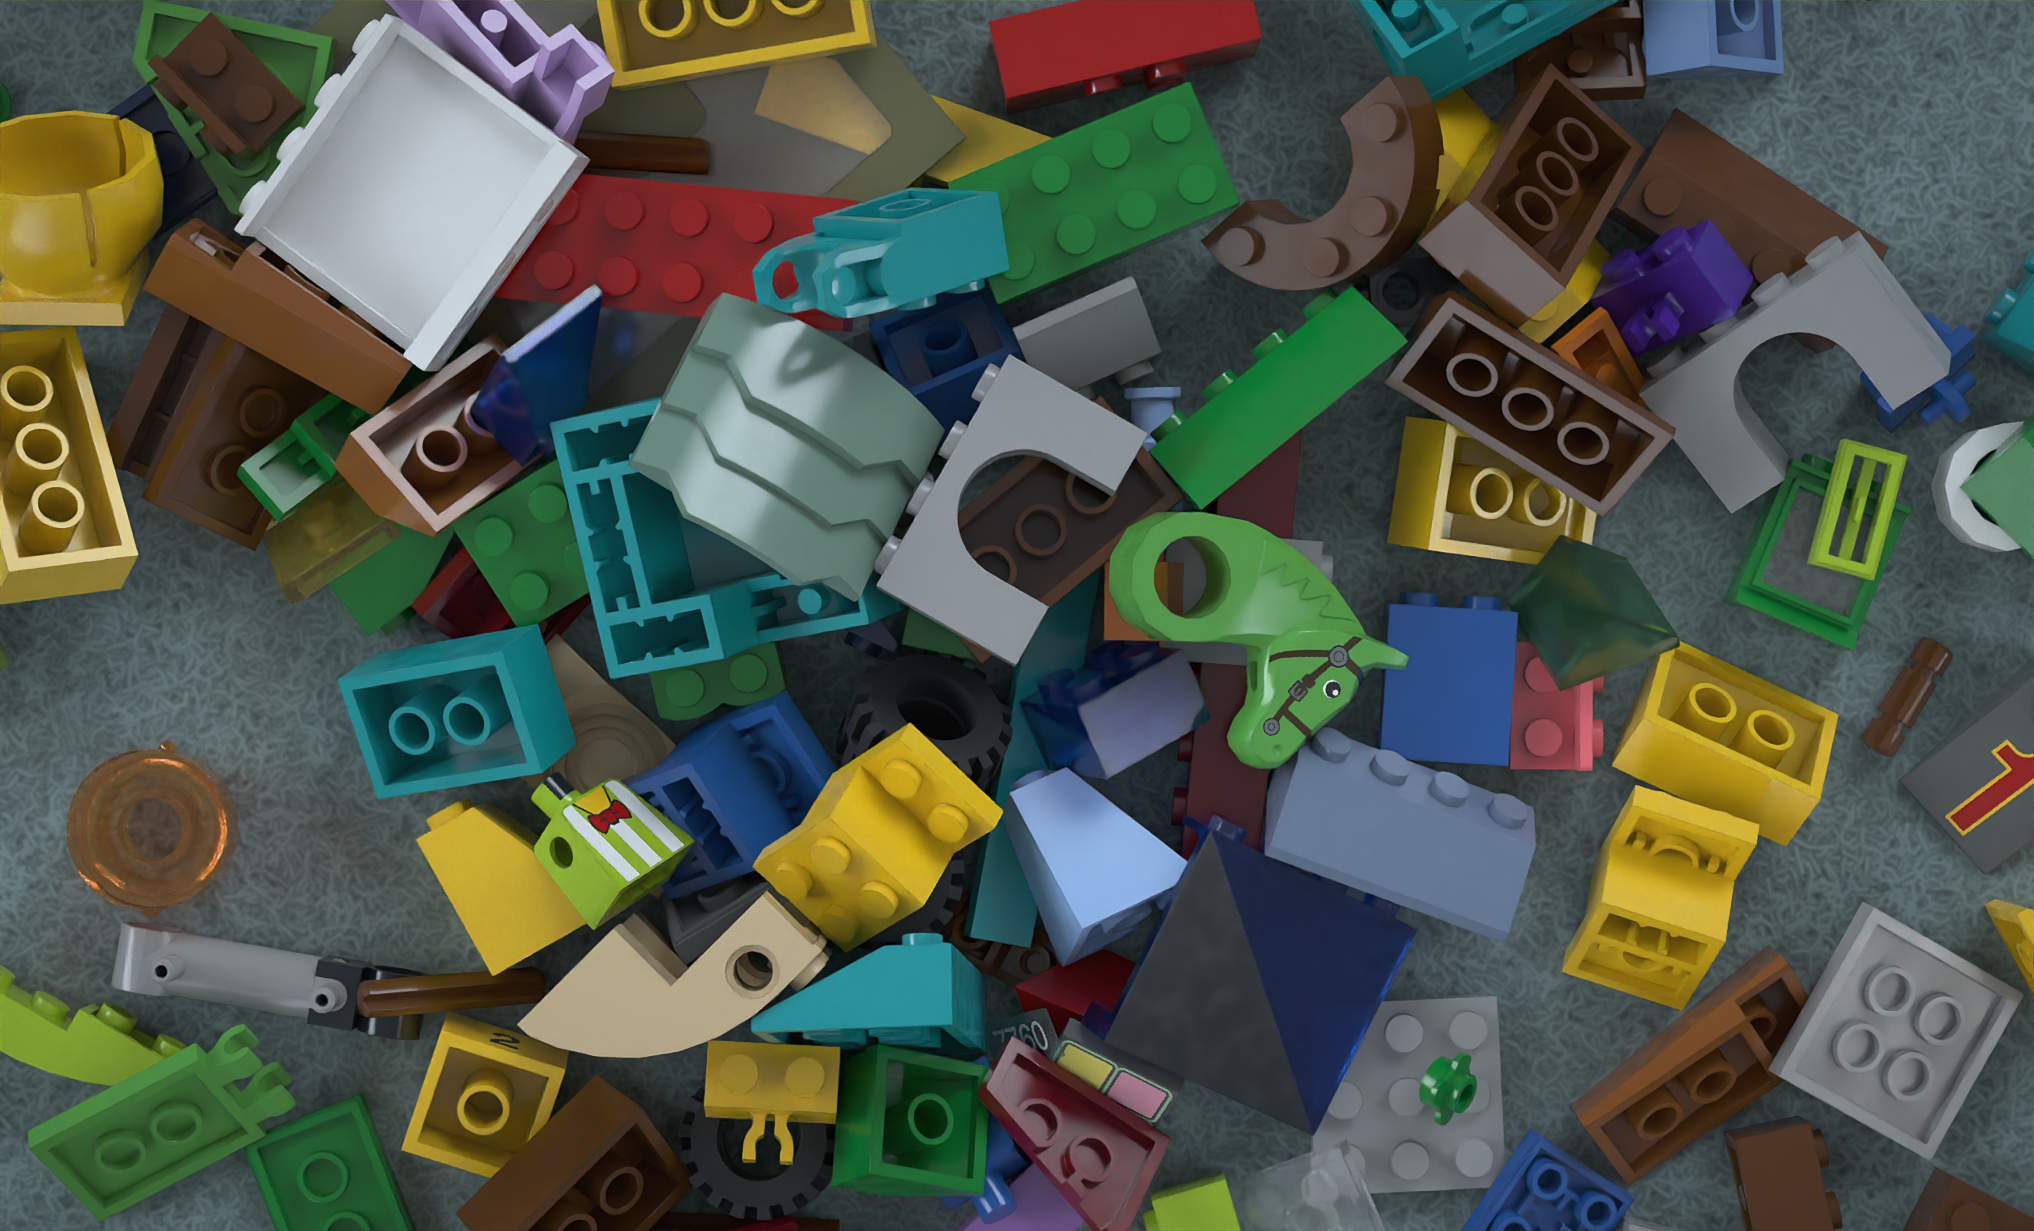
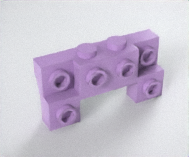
M385 0L406 23L573 147L583 118L601 107L605 101L615 70L611 67L604 51L596 43L587 41L572 24L549 38L514 0Z

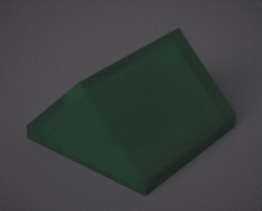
M1562 534L1509 600L1510 611L1518 612L1519 626L1560 692L1680 647L1678 635L1626 557Z

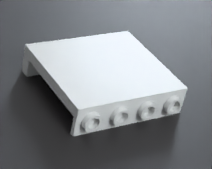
M385 14L380 22L374 19L360 32L352 47V51L357 55L341 76L339 73L334 74L322 86L314 102V105L319 109L305 129L302 127L296 128L284 140L277 153V159L281 163L267 183L263 180L259 181L246 194L239 207V212L244 216L234 230L240 235L256 238L406 350L403 356L421 370L440 371L591 159L404 20Z

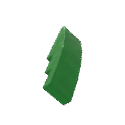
M464 336L442 368L474 347L466 336ZM413 364L381 411L438 371H423ZM330 393L296 418L288 431L241 464L236 475L279 523L341 475L334 467V464L349 434L374 416L339 396Z

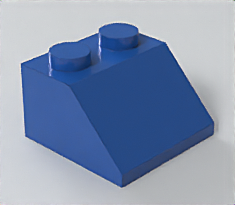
M984 278L985 287L982 289L959 294H950L944 291L935 295L936 304L916 310H899L868 324L889 375L917 398L945 430L937 448L942 447L957 420L969 425L981 404L971 398L972 393L990 363L1001 368L1009 354L1025 363L1002 310H999L986 278Z

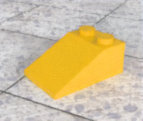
M1406 416L1387 543L1431 551L1588 572L1596 512L1449 422Z

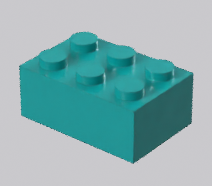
M538 624L375 653L337 680L378 799L540 774L577 745Z

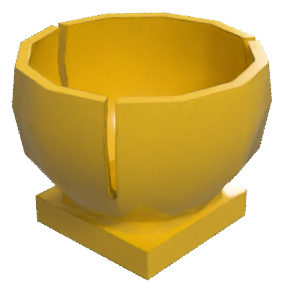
M76 110L24 115L0 123V276L2 277L0 281V325L125 326L150 266L148 244L162 225L164 184L160 160L151 132L127 118L120 120V117L117 115Z

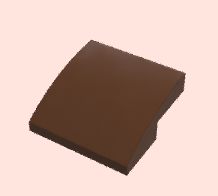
M1619 0L1615 4L1607 6L1564 30L1559 35L1551 37L1513 59L1515 95L1551 63L1592 101L1643 99L1647 85L1640 31L1644 18L1642 0Z

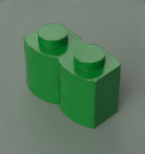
M775 641L758 644L725 659L649 673L659 717L675 721L690 720L710 714L724 704L748 706L782 693L790 687L780 643Z

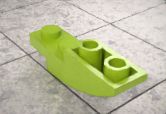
M0 965V1051L16 1060L49 1073L78 1081L114 1086L188 1047L179 1040L165 1034H159L157 1039H154L135 1027L138 1018L134 1014L108 1001H104L101 1007L93 1003L79 1009L72 1020L67 1017L70 1008L64 1002L42 991H36L34 996L28 994L12 984L15 975Z

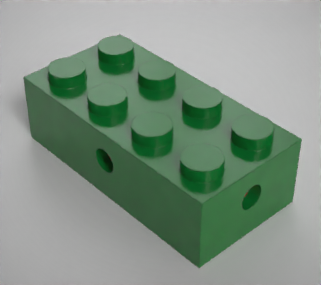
M1190 81L947 183L949 189L998 192L1010 269L986 277V281L999 310L1232 213L1240 204L1238 195Z

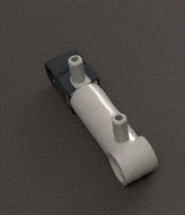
M123 921L111 986L133 993L154 996H180L307 1019V1024L351 1032L357 1028L360 1032L384 1038L419 1040L424 1013L377 1018L365 1017L358 1010L357 989L358 985L363 981L427 976L429 974L394 966L372 965V962L333 955L319 957L186 933V931L179 928L149 922Z

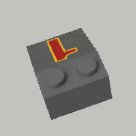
M2034 656L1898 780L1985 875L2034 840Z

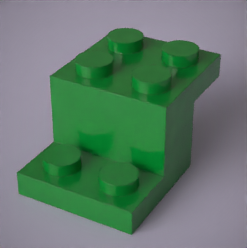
M556 452L525 470L510 486L477 505L451 524L517 628L535 625L589 593Z

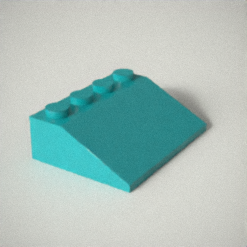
M937 933L905 934L902 936V945L883 946L752 1017L751 1032L772 1044L840 1047V1059L876 1044L936 1056L988 1054L986 977L954 945L943 942V935Z

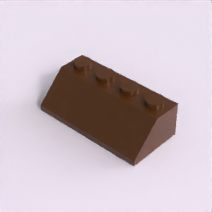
M1677 108L1673 110L1607 214V217L1650 245H1653L1661 235L1672 228L1682 226L1687 230L1710 219L1754 277L1741 303L1743 306H1747L1754 301L1751 294L1772 276L1783 272L1789 278L1808 265L1805 261L1807 255L1831 237L1838 236L1841 241H1844L1859 231L1881 261H1883L1888 250V246ZM1787 333V335L1816 354L1833 349L1836 342L1826 337L1812 333Z
M1453 290L1435 296L1405 335L1408 342L1397 351L1384 382L1602 517H1605L1673 438L1676 428Z

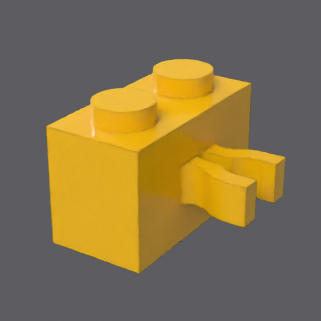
M709 1040L704 1096L705 1116L753 1120L752 1127L747 1132L743 1143L742 1161L746 1163H756V1145L760 1139L764 1138L765 1121H775L774 1138L780 1142L782 1147L780 1151V1164L793 1165L794 1146L792 1136L787 1129L788 1122L836 1124L840 1047Z

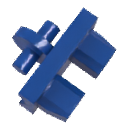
M1929 313L1924 315V318L1951 352L1949 374L1894 410L1865 372L1862 371L1860 374V384L1870 399L1876 404L1877 420L1887 431L1892 433L1929 398L1931 400L1916 413L1919 419L1929 427L1944 413L1958 423L1963 422L1971 414L1970 407L1963 399V396L1977 384L1974 377L1966 370H1963L1948 383L1952 377L1975 357L1971 344L1976 340V336L1963 324L1953 331Z

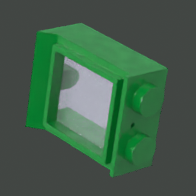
M1803 453L1801 461L1795 459L1788 460L1785 480L1769 490L1723 602L1734 607L1744 606L1772 618L1773 622L1794 631H1804L1828 641V646L1837 650L1855 651L1862 623L1907 515L1911 513L1913 508L1895 501L1874 581H1867L1856 578L1857 576L1808 565L1807 561L1834 463L1811 454ZM1874 480L1871 482L1851 561L1861 563L1882 484ZM1847 482L1829 555L1836 556L1855 486L1851 482Z

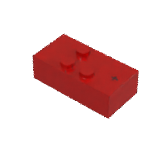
M1079 0L989 22L990 44L1007 115L1083 97L1095 98L1121 91L1125 87L1145 83L1147 92H1157L1177 87L1184 83L1183 76L1189 72L1254 57L1262 39L1253 0Z

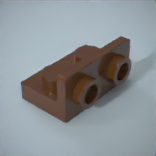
M212 12L166 57L156 54L147 63L160 76L153 84L156 90L180 112H183L189 106L206 123L199 130V133L226 159L235 153L237 156L253 162L307 108L252 50Z

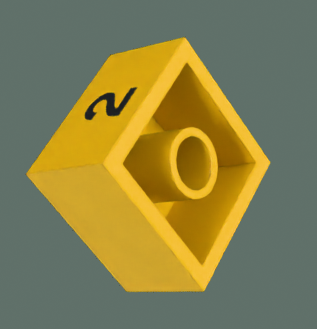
M447 1011L401 1150L491 1178L548 1122L566 1071L569 1050L557 1048L535 1038Z

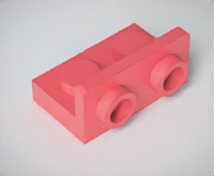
M1516 642L1508 769L1592 771L1593 757H1602L1604 744L1603 723L1601 719H1593V693H1602L1604 663L1602 655H1593V642Z

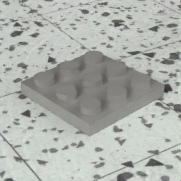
M1862 902L1768 1070L1931 1161L2024 994L1875 907Z
M1481 994L1305 1003L1310 1126L1314 1135H1311L1313 1193L1315 1196L1491 1187L1505 1166L1497 995ZM1463 1052L1471 1057L1469 1069L1470 1073L1476 1077V1094L1470 1106L1460 1114L1454 1112L1451 1120L1446 1125L1441 1126L1434 1121L1436 1109L1420 1101V1084L1425 1072L1437 1058L1445 1056L1454 1060L1459 1053Z

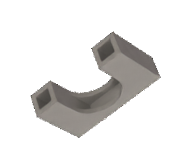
M1859 231L1844 241H1841L1838 236L1824 241L1807 255L1805 261L1808 265L1789 278L1783 272L1772 276L1751 294L1754 301L1739 310L1735 316L1699 330L1698 334L1701 337L1681 350L1677 344L1668 346L1655 355L1645 366L1648 372L1645 374L1639 395L1657 417L1676 428L1673 439L1731 514L1785 480L1789 456L1751 408L1740 384L1739 368L1742 362L1761 343L1775 336L1797 332L1820 335L1836 342L1850 353L1893 410L1949 374L1951 352Z
M1009 354L1001 368L992 363L988 365L971 398L981 403L969 425L959 420L954 424L938 455L948 460L935 483L924 477L905 511L915 517L903 540L893 535L890 536L879 554L873 570L882 575L876 585L878 590L1015 667L1049 607L990 574L970 556L962 542L957 519L959 504L965 489L971 480L991 463L1007 457L1024 455L1048 460L1113 497L1148 433Z

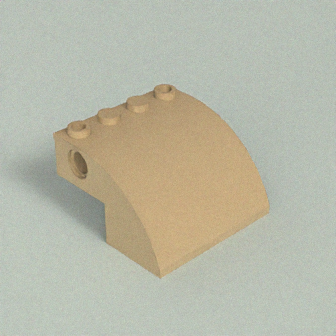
M766 891L695 962L691 961L685 965L673 948L671 939L639 909L623 924L620 923L613 928L517 1025L532 1038L557 1048L596 1057L642 1058L679 1052L715 1039L751 1018L774 999L788 984L798 993L823 969L836 946L790 901L782 906ZM751 951L760 952L767 956L770 960L767 964L769 968L762 967L756 963Z

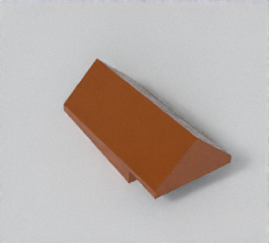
M197 217L173 233L142 287L147 292L373 416L381 411L413 365L411 361L403 356L406 350L260 241L256 240L244 250Z
M1770 944L1571 1104L1585 1129L1628 1186L1785 1081L1768 1069L1809 996L1787 961Z

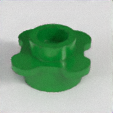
M1459 1053L1454 1060L1445 1056L1437 1058L1429 1066L1421 1081L1419 1088L1420 1101L1436 1109L1434 1121L1441 1126L1446 1125L1451 1120L1454 1112L1457 1114L1464 1112L1470 1106L1476 1094L1477 1081L1476 1077L1470 1073L1471 1057L1466 1053Z

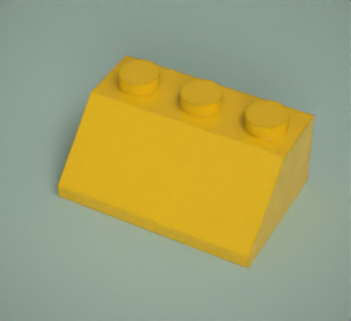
M1666 634L1624 721L1611 766L1688 802L1716 811H1724L1735 817L1760 824L1759 835L1786 847L1820 801L1839 714Z

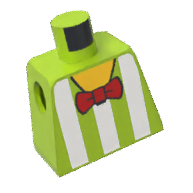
M556 772L544 780L531 797V800L551 819L534 845L535 856L593 930L667 882L695 842L689 834L618 779L608 778L582 795L560 772Z

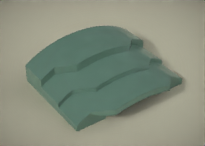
M722 293L708 306L628 466L670 490L683 518L743 548L781 573L796 586L821 581L855 602L861 597L874 569L873 566L884 545L893 534L914 487L921 483L945 430L927 408L906 388L848 346L787 314L772 311L745 298Z

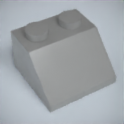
M1133 276L1013 328V336L1026 364L1089 400L1095 398L1091 386L1111 377H1115L1120 387L1152 373L1154 370L1150 360L1159 357L1162 352Z

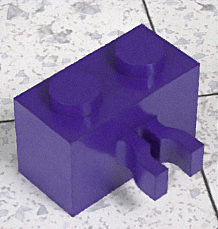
M1709 219L1687 230L1682 226L1672 228L1661 235L1653 245L1634 252L1632 249H1625L1612 256L1602 266L1600 271L1602 277L1589 302L1596 310L1602 307L1608 312L1632 358L1735 316L1754 277Z

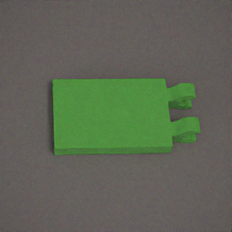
M245 1024L236 1025L221 1036L209 1053L206 1054L197 1043H194L28 1130L29 1150L101 1222L266 1136L265 1119L282 1115L296 1105L295 1099L284 1088V1086L292 1082V1077L279 1062H273L262 1067L261 1061L250 1050L259 1044L258 1038ZM256 1073L249 1085L242 1091L232 1083L234 1080L247 1078Z

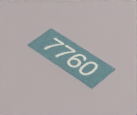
M1046 1008L987 1022V1045L993 1060L1002 1042L1012 1035L1049 1058V1060L1065 1056Z

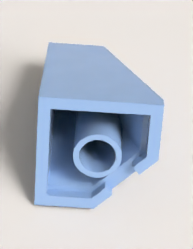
M1065 767L1048 776L1044 770H1037L1020 778L1010 787L1012 792L1007 797L1001 817L1062 967L1117 943L1137 929L1135 924L1152 912L1150 904L1156 901L1160 910L1167 909L1174 903L1192 868L1191 864L1070 769Z

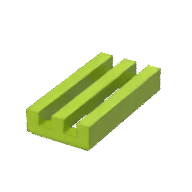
M1849 439L1840 440L1807 561L1808 565L1857 576L1856 578L1867 581H1874L1908 455ZM1854 456L1862 457L1836 556L1829 555ZM1880 462L1887 464L1861 563L1851 561L1876 464Z

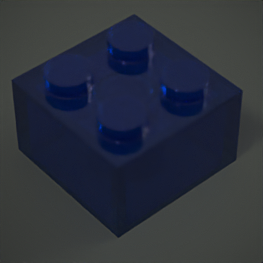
M1114 640L1105 643L1088 654L1090 662L1074 671L1071 668H1065L1046 675L1036 683L1038 691L1019 701L1048 770L1059 771L1067 767L1078 775L1104 779L1114 776L1212 719L1183 649L1156 647L1154 642L1129 645L1125 644L1124 640Z

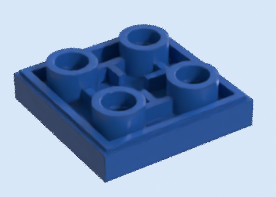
M1530 1128L1461 1231H1614L1635 1198Z

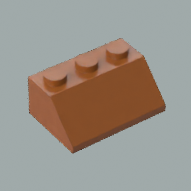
M494 332L351 432L334 467L375 514L434 538L553 451L555 445L550 422L570 417Z

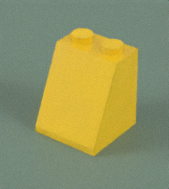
M470 798L446 807L426 819L431 831L417 838L416 841L492 976L587 924L536 858L534 845L540 837L491 801L474 807Z

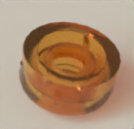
M163 740L159 748L132 750L113 756L97 766L80 784L71 801L66 822L67 845L73 864L84 882L99 896L118 906L143 911L146 918L156 917L163 909L193 900L209 890L227 869L234 855L238 838L237 810L232 794L221 776L206 762L187 752L179 751L178 747L168 740ZM150 797L166 801L175 808L181 819L182 834L178 846L170 855L160 859L142 854L136 849L129 835L128 821L131 812L139 802Z

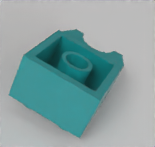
M910 187L812 218L815 232L790 239L772 248L764 254L752 273L758 304L775 312L797 313L817 308L833 317L854 318L897 307L898 310L926 308L936 304L935 294L944 291L950 294L976 291L985 287L984 278L1010 269L998 192ZM789 261L794 264V274L799 287L798 291L780 299L774 292L772 277L774 270L780 263Z

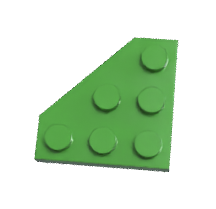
M144 0L132 62L145 82L150 84L169 115L167 116L195 159L200 161L218 189L217 193L230 213L243 217L244 215L239 212V207L246 194L259 181L263 180L267 183L281 163L277 159V153L284 140L296 128L302 127L305 129L319 109L314 105L315 98L322 86L331 77L338 40L329 36L212 12L307 107L253 162L241 158L235 153L226 159L199 133V130L206 123L189 106L183 112H180L156 90L153 84L160 76L147 64L156 54L166 57L210 11L158 0Z

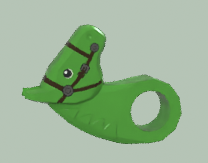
M1156 512L1128 527L1110 556L1108 590L1122 620L1149 639L1188 642H1228L1246 647L1248 687L1244 706L1232 721L1227 734L1229 747L1238 759L1250 767L1277 769L1288 761L1315 732L1350 703L1371 669H1406L1409 656L1392 646L1366 635L1360 622L1336 587L1313 563L1292 546L1249 521L1204 512ZM1182 538L1189 541L1201 553L1206 566V586L1201 599L1190 611L1178 616L1171 613L1160 602L1154 587V569L1164 549L1171 542Z

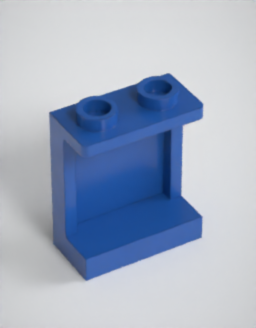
M1400 592L1399 604H1384L1383 617H1386L1385 644L1409 656V660L1404 670L1383 669L1379 731L1375 733V748L1394 751L1406 760L1508 766L1518 612L1502 611V598L1464 596L1463 608L1438 607V594Z

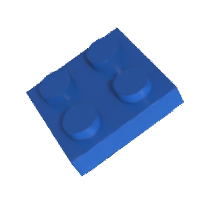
M785 691L696 725L657 767L620 781L695 840L669 880L661 885L668 898L672 900L755 871L752 866L761 851L801 825L827 781L838 769L788 692Z

